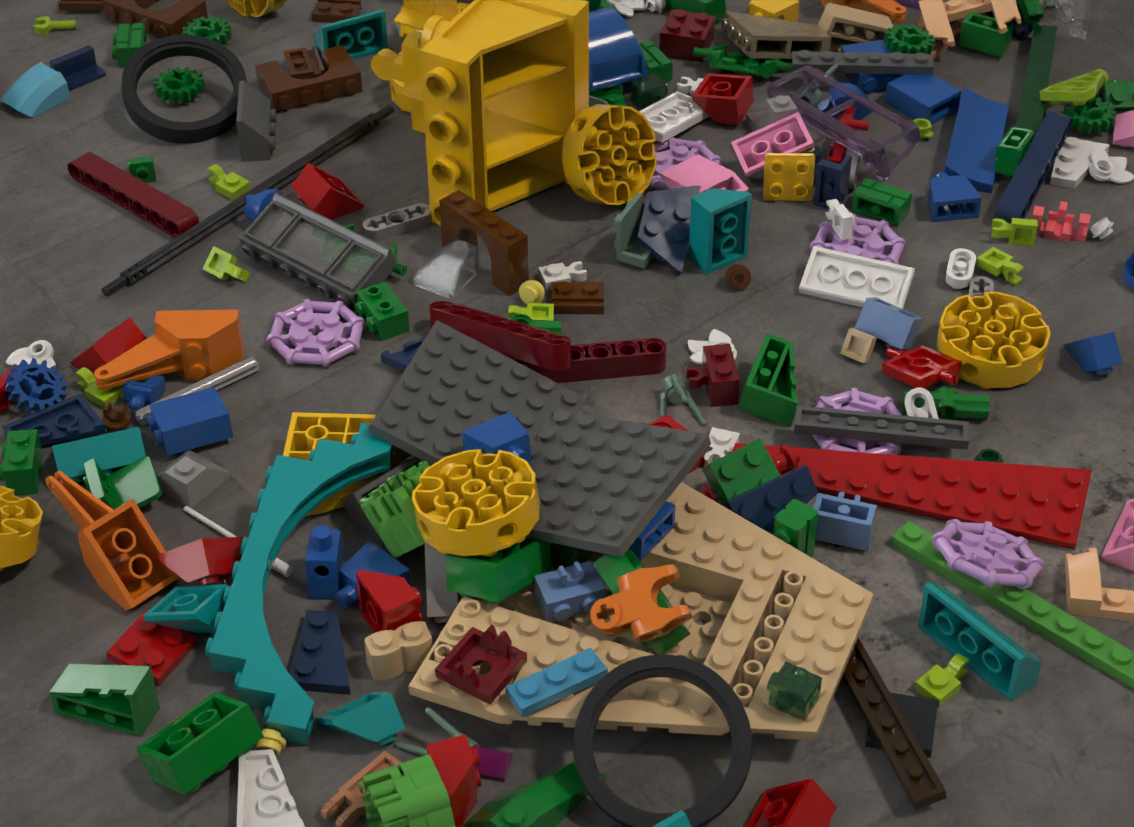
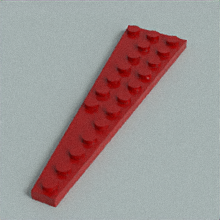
M735 443L733 451L747 444ZM764 445L766 450L773 456L780 453V446ZM794 447L800 457L798 467L802 465L808 466L818 493L838 497L840 492H844V498L855 500V496L860 495V502L943 521L952 519L968 523H984L989 521L992 522V526L1015 537L1022 536L1028 540L1073 550L1076 548L1092 473L1090 469ZM786 469L782 471V475L789 472L790 470Z

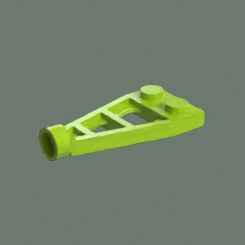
M1096 69L1091 73L1051 85L1040 91V101H1049V104L1052 105L1062 104L1064 101L1071 102L1072 105H1084L1086 101L1095 97L1104 82L1109 81V76L1105 70Z

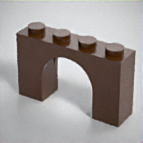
M103 0L107 20L118 24H130L131 26L133 23H143L146 34L157 38L182 35V28L186 27L187 22L193 23V19L203 16L205 19H208L205 0H179L172 6L159 10L147 9L156 3L157 0Z
M340 45L321 50L322 65L325 73L312 79H296L288 76L277 60L255 65L257 85L263 95L271 100V108L276 109L277 113L362 92L361 72L344 46Z
M460 190L439 200L442 250L459 261L478 250V235L490 254L492 284L508 296L518 292L521 284L529 280L528 235Z

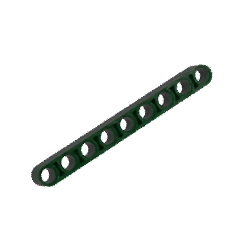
M1034 25L1016 125L1018 128L1032 130L1035 132L1034 136L1042 124L1045 101H1040V91L1048 87L1057 26Z

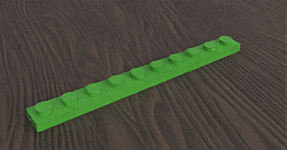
M908 521L891 536L890 545L1134 689V652L1027 589L1021 590L1016 586L997 585L988 588L984 586L983 582L960 571L950 570L942 553L932 545L933 534L911 521Z

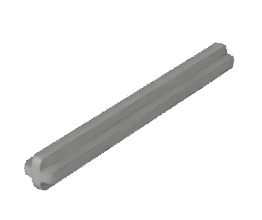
M254 357L246 358L153 403L212 387L220 390L259 370L258 361ZM149 405L135 412L136 420L141 426L148 424L147 416H151Z

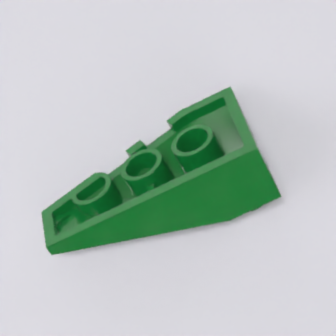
M575 761L489 801L465 823L466 827H556L589 795L579 779ZM600 772L603 780L605 781L606 776Z

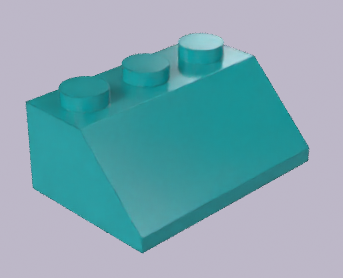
M382 9L320 26L314 34V44L321 62V50L340 45L344 46L352 60L377 54L382 49H388L385 10Z
M711 188L691 197L688 259L707 275L748 257L751 193Z
M139 427L52 446L57 470L62 471L76 483L84 481L83 477L86 475L83 463L93 458L108 476L113 473L112 469L125 467L146 456Z

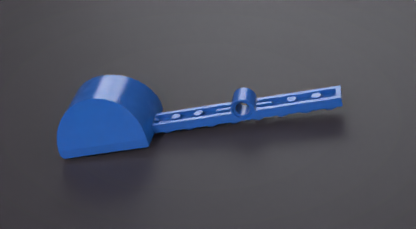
M610 7L589 11V92L648 78V68L642 50L623 17Z

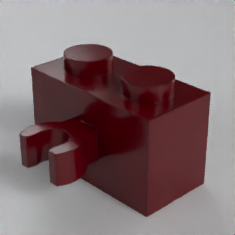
M730 344L703 346L702 369L699 367L686 368L689 388L696 389L705 385L711 407L738 405L740 379Z

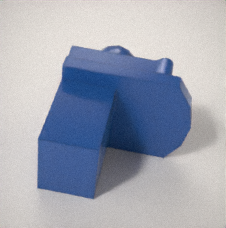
M150 377L145 383L127 380L122 390L124 398L128 402L127 406L136 411L158 401L166 391L165 377Z

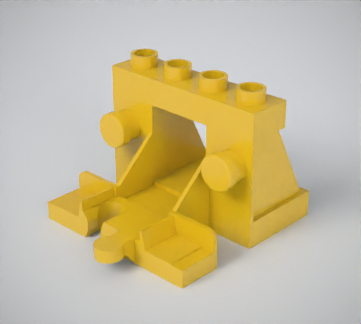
M403 0L404 7L394 19V23L422 30V32L411 31L402 43V56H398L390 49L380 50L371 59V67L374 73L383 80L395 79L404 82L405 88L399 93V96L410 99L413 130L425 133L432 222L441 226L439 200L457 190L462 191L490 211H494L561 182L569 184L566 181L562 165L563 138L568 131L570 123L582 110L589 108V2L585 0H474L458 15L457 0Z

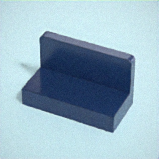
M90 45L49 61L50 68L57 72L60 71L67 82L69 91L106 76L105 71L97 65L94 49Z
M846 155L841 164L823 159L820 160L817 165L814 205L829 209L826 204L828 200L837 199L839 204L844 202L848 196L852 156Z

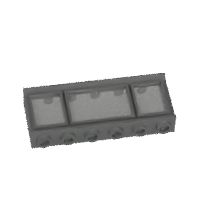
M276 192L272 201L242 236H237L243 246V252L249 257L254 258L256 256L268 267L272 268L275 266L279 268L284 275L298 278L302 284L307 287L313 286L317 288L324 296L329 297L331 295L337 300L345 302L346 307L352 306L355 308L354 305L357 303L356 291L382 283L397 265L390 249Z

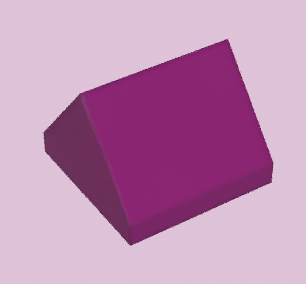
M476 747L480 758V766H477L480 777L505 781L513 753L486 747Z

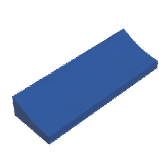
M964 86L944 172L949 176L963 175L977 191L992 193L996 171H994L995 160L997 159L995 157L996 147L1003 139L1009 104L984 98Z

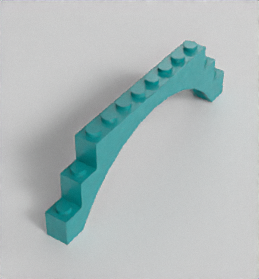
M361 422L358 434L353 433L351 444L319 439L316 450L311 449L309 460L277 455L274 465L268 466L265 478L266 488L260 489L257 500L258 511L257 513L253 512L251 515L249 537L244 536L241 544V560L236 561L233 567V584L225 589L223 598L224 610L223 612L218 611L214 625L216 630L214 638L209 637L206 645L205 655L210 659L211 670L235 674L234 690L238 691L239 701L247 703L249 706L266 709L263 725H267L268 729L280 732L281 737L288 743L307 746L315 720L314 701L287 672L271 643L264 618V597L269 573L283 543L299 522L322 501L354 482L389 470L396 446L368 432L370 424Z

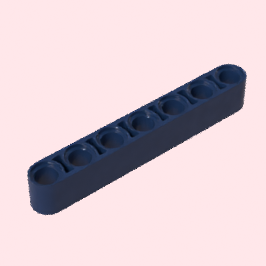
M1048 111L1000 199L994 219H1002L1011 224L1012 218L1025 219L1070 133L1073 117Z

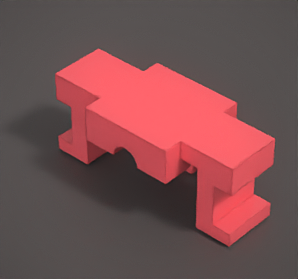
M1061 201L1058 212L1049 211L1047 222H1042L1045 207L1034 206L1032 220H1038L1036 234L1044 235L1046 239L1070 242L1071 239L1086 242L1091 215L1080 213L1078 227H1073L1075 215L1067 214L1068 202Z

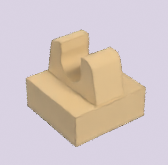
M849 328L840 354L861 363H868L877 337L855 328Z

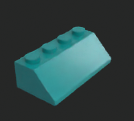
M930 582L924 585L918 622L920 630L953 656L960 653L969 660L966 666L1011 702L1037 684L1042 662L1033 653L1024 649L1011 636L1002 632L989 622L985 616L980 615L967 605L963 599L957 597L948 589Z

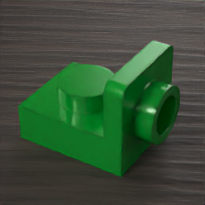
M139 157L129 160V171L132 176L145 183L156 181L153 157Z

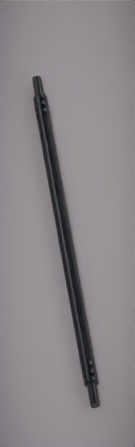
M389 104L376 113H370L120 273V277L101 289L102 293L108 297L125 285H132L243 213L244 206L247 203V195H255L266 189L279 190L296 179L307 163L316 166L378 126L381 120L394 113L393 106Z

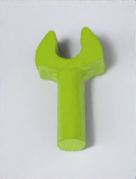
M49 16L36 18V25H33L35 34L47 36L51 30L77 29L76 20L51 21Z

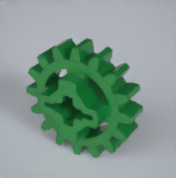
M203 16L193 19V23L187 22L186 27L182 28V35L201 36L220 44L227 45L228 40L232 39L231 26L227 20L222 21L221 17L216 19L210 16L209 19H205Z
M901 24V26L893 25V28H888L884 43L885 47L890 48V52L931 54L935 40H933V35H929L928 30L922 31V27L913 24L909 26Z
M176 67L174 69H167V73L160 72V77L154 78V92L156 97H161L163 102L169 100L171 104L175 101L182 104V102L186 101L191 102L192 97L199 98V94L204 93V77H202V73H197V69L189 71V67H185L183 70Z
M1093 97L1086 101L1084 105H1072L1071 102H1066L1063 114L1073 117L1071 128L1077 127L1078 132L1082 131L1090 134L1091 131H1095L1097 134H1100V130L1107 132L1109 127H1113L1117 112L1114 111V106H1109L1108 101L1101 102V98Z

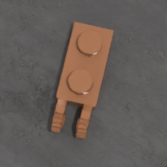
M383 751L338 789V793L330 798L322 807L321 816L326 820H331L347 804L349 807L336 819L335 826L352 827L356 824L359 816H363L367 811L361 798L365 795L360 793L358 785L363 779L362 776L394 765L398 767V764L402 762L389 752Z

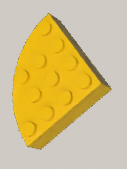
M292 412L283 456L309 460L311 449L316 450L319 439L351 444L353 433L358 434L361 422L371 424L376 415ZM398 447L395 448L390 468L401 461L405 453L404 450ZM382 472L348 485L322 501L307 516L344 507L340 499L341 497Z

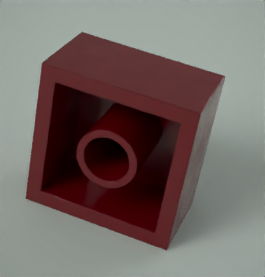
M681 9L671 10L660 32V51L669 58L703 63L705 58L694 57L693 51L695 47L704 49L711 47L714 41L715 16L705 13L686 12Z

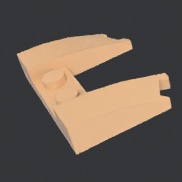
M942 0L918 1L925 29L929 31V35L934 36L933 40L948 39V47L955 46L949 22L966 18L970 12L981 14L992 11L1001 34L1007 32L1005 23L1012 21V19H1015L1018 24L1021 23V17L1015 0H949L944 3Z
M1088 548L1085 553L1077 555L1066 554L1067 613L1076 616L1134 622V591L1101 587L1097 548Z

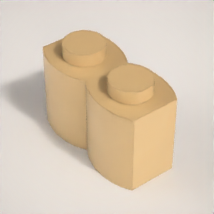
M422 621L404 624L395 631H379L364 639L367 666L374 681L389 680L399 676L404 671H418L433 646L432 636L426 623Z

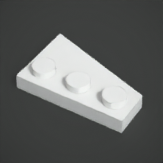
M1067 137L1055 160L1050 185L1075 189L1088 175L1089 167L1092 163V152L1102 147L1108 153L1110 145Z
M273 749L254 750L239 754L237 827H305L297 812L294 799L290 795Z

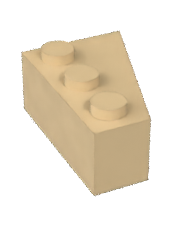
M829 2L817 25L831 36L830 51L841 52L842 45L884 40L888 28H893L889 16Z

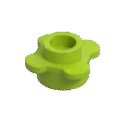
M922 118L913 120L908 125V129L911 131L909 136L918 140L932 138L933 132L930 130L932 127L930 121Z

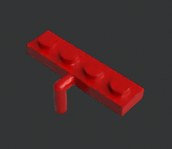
M846 106L844 114L839 115L827 161L841 164L847 152L852 129L868 131L869 121L854 120L855 107Z

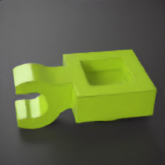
M217 164L207 168V171L213 174L208 181L215 185V190L233 201L251 189L250 181L234 172L226 175Z
M1012 218L1011 224L1002 219H993L991 237L1008 238V244L1034 246L1038 220Z
M213 246L203 267V270L225 281L231 275L247 282L251 274L249 271L235 265L237 257Z
M992 247L977 257L976 266L995 276L1002 273L1005 279L1012 285H1017L1022 281V278L1016 274L1020 273L1024 267L1019 263H1014L1013 256Z
M527 303V308L515 305L509 306L508 316L525 314L530 316L533 321H554V304Z
M82 367L75 373V376L82 379L77 383V386L84 390L85 398L102 408H105L107 402L113 404L123 396L122 385L107 390L99 389L96 386L95 376L85 367Z
M958 653L950 660L945 669L936 664L915 681V690L927 699L938 700L937 707L940 708L960 691L961 682L959 680L967 674L968 670L964 666L969 663V660Z

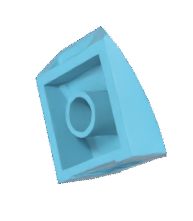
M40 62L25 72L10 87L1 101L34 118L70 98L67 82L60 71L57 72L44 65L43 62Z

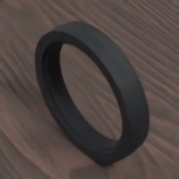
M171 35L147 43L131 56L123 71L121 94L129 117L147 134L167 142L195 143L222 135L237 123L239 81L247 82L239 59L222 44L196 35ZM193 56L208 60L220 67L231 80L233 92L225 107L215 115L199 121L176 122L159 117L149 111L137 95V84L143 73L153 64L170 57Z
M658 654L627 661L608 672L598 681L586 697L579 711L573 735V754L579 779L597 807L608 817L623 826L653 827L677 813L644 811L629 805L613 793L603 780L595 762L594 735L603 710L613 697L626 687L645 679L658 677L674 678L689 682L703 690L717 703L727 720L732 741L730 764L720 785L705 800L683 810L691 827H702L720 816L732 804L747 779L752 760L753 742L746 711L732 687L715 671L695 660L676 655Z

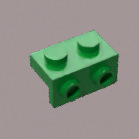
M1134 79L1125 82H1119V80L1104 82L1099 90V96H1103L1104 102L1108 101L1109 106H1114L1115 112L1134 110Z

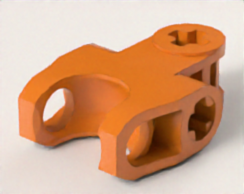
M674 564L641 568L620 576L616 580L620 593L599 599L593 604L590 611L592 623L605 635L616 636L632 630L636 642L648 641L663 636L693 618V615L687 605H678L671 608H662L657 605V596L661 588L680 578L678 569ZM612 612L613 614L610 616L611 621L607 623L605 621L608 618L607 613Z

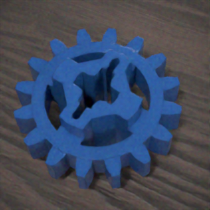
M32 358L30 364L25 360H21L19 366L14 365L5 380L7 382L5 391L11 392L8 398L9 401L16 400L18 402L15 408L19 409L23 406L26 408V414L29 415L32 410L38 412L64 401L67 396L65 390L68 384L61 382L64 374H56L55 370L57 367L55 365L49 368L47 367L46 360L41 364H37L36 359Z

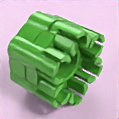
M426 460L419 462V467L414 465L405 472L403 471L390 477L378 489L369 493V498L363 497L359 501L363 512L393 558L425 544L417 526L412 493L413 489L420 483L419 477L430 467Z
M429 754L400 763L398 767L394 765L362 776V781L358 783L360 793L365 795L361 798L367 810V820L371 821L368 822L369 827H456L447 790Z

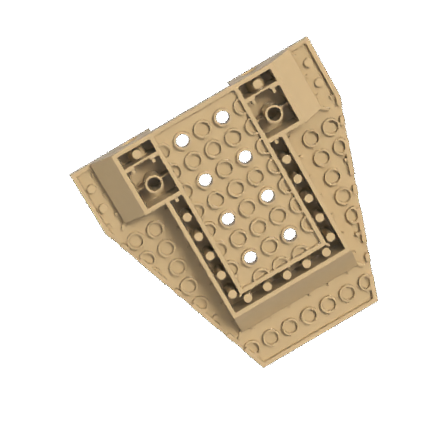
M681 482L667 499V502L676 505L675 527L640 560L647 568L672 564L677 567L680 578L661 589L673 607L687 605L693 615V618L684 623L691 634L664 654L695 660L720 675L739 697L749 719L752 736L753 733L775 734V738L816 740L871 607L873 593ZM551 543V571L557 570L562 565L564 568L573 566L574 562L577 561L579 563L592 560L596 562L605 554ZM601 577V579H602V581H603V583H604V585H605V587H606V596H605V598H606V597H608V596H611V595L609 594V592H608V591H610V588L608 587V585L606 584V582H605V581L603 580V578ZM534 582L522 588L520 592L505 598L501 603H488L483 598L476 600L463 596L408 687L410 695L498 724H512V720L528 721V725L541 726L542 722L563 723V727L575 728L579 711L586 697L597 683L522 718L506 697L505 688L490 705L436 678L435 668L472 627L485 632L490 625L495 626L498 636L503 630L506 631L512 641V646L527 653V662L508 685L588 648H592L608 668V672L638 657L658 654L652 647L646 650L641 642H636L632 630L616 636L605 635L592 623L590 613L587 612L571 616L563 621H545L534 597ZM612 612L607 613L608 618L605 620L607 623L611 621L610 616L613 614ZM706 620L709 623H706L705 625H699L695 623V621ZM486 662L474 664L472 667L478 675L487 674L491 670V666ZM666 677L645 679L620 691L607 704L596 726V729L617 730V726H632L633 731H647V727L669 728V733L723 736V734L730 732L723 712L707 693L689 682Z

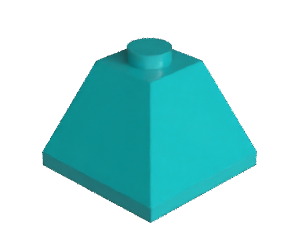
M228 584L175 587L143 615L144 621L193 633H210L215 635L216 615L218 611L223 612L224 610L223 598Z
M391 692L368 693L315 718L319 725L365 741L379 742V745H384L397 739L396 733L406 729Z

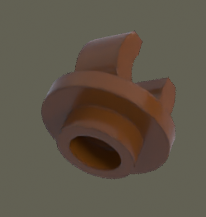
M735 264L726 270L725 282L731 289L739 291L749 285L751 273L744 265Z
M107 402L103 409L104 416L102 418L105 428L111 431H121L128 427L131 423V416L125 404H121L119 409H113L111 402Z

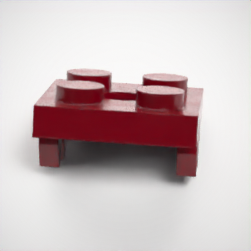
M490 625L485 632L472 627L435 668V676L491 705L525 665L527 653L512 646V641L506 631L503 630L498 636L494 625ZM483 662L491 666V670L484 675L476 674L472 668L474 664Z

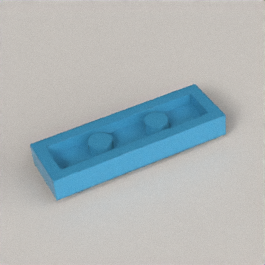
M588 648L506 686V697L523 718L597 683L608 673V668L592 648Z

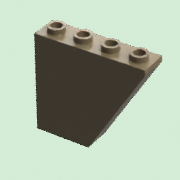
M725 11V16L721 20L722 33L750 58L792 59V51H830L831 36L815 24Z

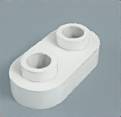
M959 248L950 253L945 277L948 285L955 289H962L970 285L976 262L974 252Z
M914 388L907 393L905 407L908 416L939 419L934 399L928 390ZM917 398L925 400L923 407L917 408L914 405Z

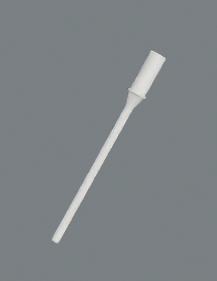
M184 507L183 510L222 535L237 537L190 507ZM276 557L272 569L285 577L291 576L293 567Z

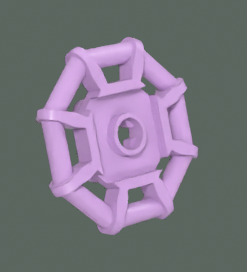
M673 136L663 143H653L654 156H657V163L648 189L652 191L656 189H670L659 176V173L697 154L721 166L722 159L706 147L705 142L701 140L695 142L676 139Z
M853 214L855 226L852 228L851 239L842 240L832 228V222L824 221L818 226L819 231L814 241L810 243L811 251L813 246L898 265L901 253L906 248L905 239L899 237L889 227L887 221L861 218ZM884 236L888 241L884 242L881 237ZM826 238L831 240L832 243H825Z
M304 299L303 303L291 309L277 312L273 316L274 323L271 332L266 337L267 346L275 349L286 359V363L293 366L299 363L329 367L330 363L350 353L354 354L360 349L359 342L362 331L366 328V322L364 318L357 316L347 308L346 303L338 300L335 303ZM313 312H326V313H329V314L313 313ZM341 316L347 321L346 323L340 322ZM283 329L289 331L288 334L281 335ZM350 334V337H348V339L344 338L345 335Z
M851 388L850 391L829 397L820 396L815 402V407L902 415L894 405V400L889 396L883 398L858 391L857 388ZM849 403L848 406L842 407V404ZM812 435L820 448L824 450L898 455L901 452L902 443L832 436L827 438L826 436ZM841 443V444H844V445H848V446H851V447H855V448H857V450H854V449H851V448H847V447H844V446H840L839 444Z
M952 519L947 521L945 528L941 532L935 533L932 537L933 547L942 553L950 570L960 571L983 582L984 586L988 588L997 585L1016 586L1021 590L1028 589L1032 586L1034 578L1042 574L1045 569L1044 561L1036 557L1029 548L1028 540L1022 536L1015 537L992 526V522L989 521L984 523H968Z

